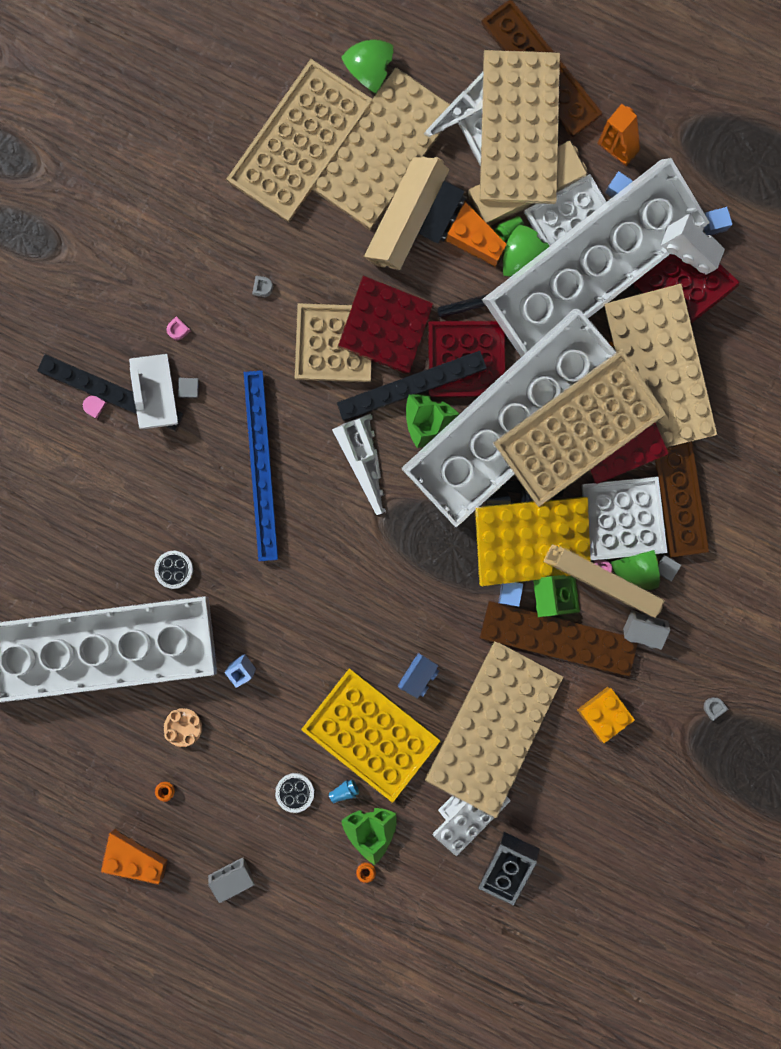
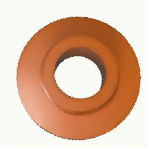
M161 782L156 786L155 795L160 801L166 802L173 798L175 789L170 782ZM163 788L168 789L167 795L162 793Z
M365 862L358 866L356 875L361 882L369 883L375 878L376 870L372 864ZM368 869L370 874L364 875L362 871Z

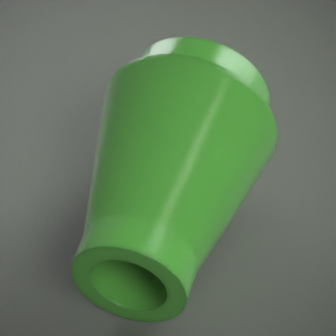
M516 216L497 225L495 233L503 241H508L515 228L523 225V221L519 216Z

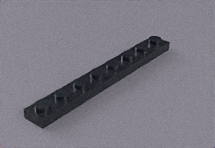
M477 351L339 401L337 405L342 420L346 421L407 399L411 394L427 392L485 371L487 368L481 351Z
M44 354L37 369L39 373L137 415L132 391ZM176 411L178 424L164 427L177 432L184 416L179 411Z

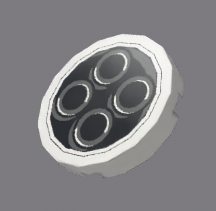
M168 551L162 554L156 561L154 568L158 582L164 587L171 589L181 588L192 579L194 572L193 563L189 557L179 551Z
M291 773L285 775L279 781L275 796L282 809L298 813L310 806L314 798V787L305 775Z

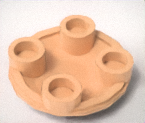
M180 708L172 711L164 723L165 739L177 747H187L194 744L202 733L200 717L190 709Z

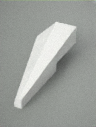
M483 72L425 131L424 134L430 137L482 110Z
M368 414L332 429L376 515L386 512V509L382 508L381 496H383V490H380L378 481L381 478L377 449H374L372 440L375 434L374 431H371L370 426L372 415Z

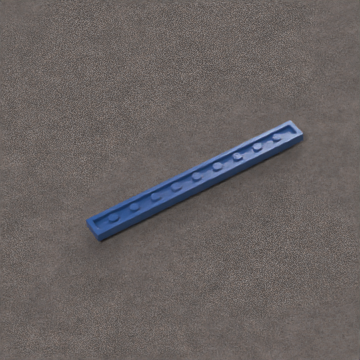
M263 371L243 372L258 561L278 560Z

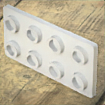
M167 354L129 359L139 429L177 425L178 420Z
M451 796L438 810L446 821L433 833V836L457 856L494 817ZM507 796L503 802V805L499 813L510 802V799Z

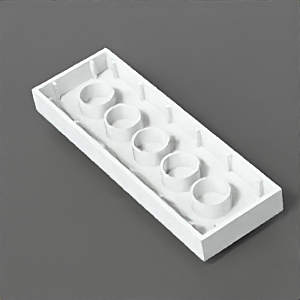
M672 158L661 159L482 300L522 357L573 309H580L588 319L600 310L604 304L610 302L666 258L670 253L660 245L668 226L688 214L692 215V221L697 226L701 225L704 228L710 222Z
M573 309L401 469L448 520L457 527L475 511L476 507L484 503L514 475V472L493 442L616 353L615 350L580 309Z
M209 597L0 622V702L217 674Z

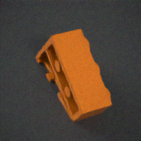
M621 104L608 119L597 144L625 166L640 151L637 115L630 107Z
M466 201L450 228L446 240L495 267L507 245Z
M114 829L109 833L101 872L160 884L164 878L167 859Z

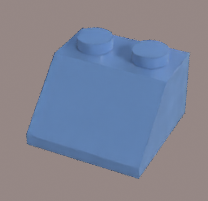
M418 653L399 682L398 688L417 699L419 696L423 697L429 688L426 686L430 679L434 680L439 672L437 670L438 665Z

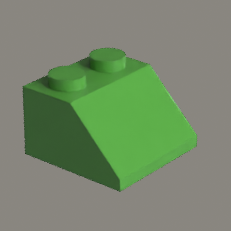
M559 575L533 580L538 617L580 612L574 577Z

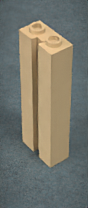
M570 141L558 146L557 192L587 175V167L584 162L580 161L576 146H572ZM480 184L468 191V198L473 208L476 209L478 215L489 226L536 204L480 201Z
M424 156L412 158L364 255L375 266L401 269L450 170L444 165L442 159Z
M552 544L543 561L654 618L663 608V599L565 548Z

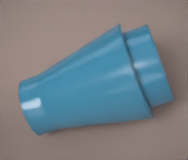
M353 779L350 781L346 780L336 789L329 792V797L332 803L355 798L359 794V789Z

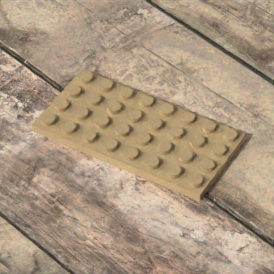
M484 50L480 201L556 203L560 53Z
M310 59L227 177V182L289 223L373 99Z
M395 68L374 96L372 103L326 169L317 179L312 190L371 230L391 203L412 158L425 156L442 131L428 137L424 133L450 104Z
M677 284L604 304L615 352L617 353L619 350L625 352L665 412V415L656 421L665 446L670 447L717 435L682 285Z
M619 350L493 442V444L539 507L663 417L665 412L625 352Z
M493 642L425 781L496 818L563 676L500 643Z

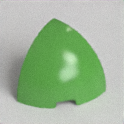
M381 40L363 41L349 48L343 54L342 60L357 80L374 93H377L387 75L385 71L387 65L392 61L393 45Z
M519 225L512 232L504 251V276H513L550 247L547 242L543 243L537 237L538 233L535 230Z
M420 394L408 396L406 405L407 426L412 441L417 448L426 446L459 415L447 403L442 401L438 404L431 401L430 396Z
M654 550L610 562L614 573L620 578L644 590H653L659 587L660 575Z
M375 808L374 812L363 813L360 810L348 815L341 821L343 829L353 846L374 865L379 862L388 849L396 827V813L380 808Z

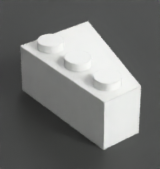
M688 214L668 226L660 246L665 248L668 253L681 258L683 262L694 266L699 272L708 274L718 268L725 249L711 235L707 236L703 232L704 228L701 225L697 226L692 221V215Z

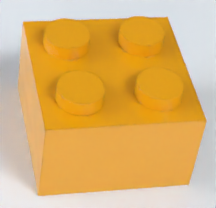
M606 687L577 709L581 717L602 743L607 742L635 721L612 688Z

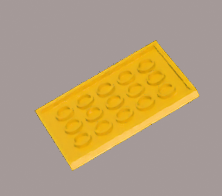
M588 497L547 500L539 507L535 502L475 508L479 584L481 586L539 580L542 577L570 576L543 562L552 544L565 548L591 562Z
M350 668L301 729L392 803L441 741Z

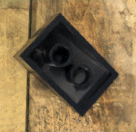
M503 832L478 889L514 906L537 863L540 848Z

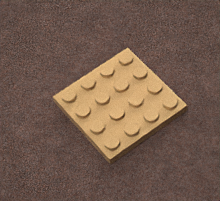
M298 304L295 380L371 382L372 360L337 347L352 305Z

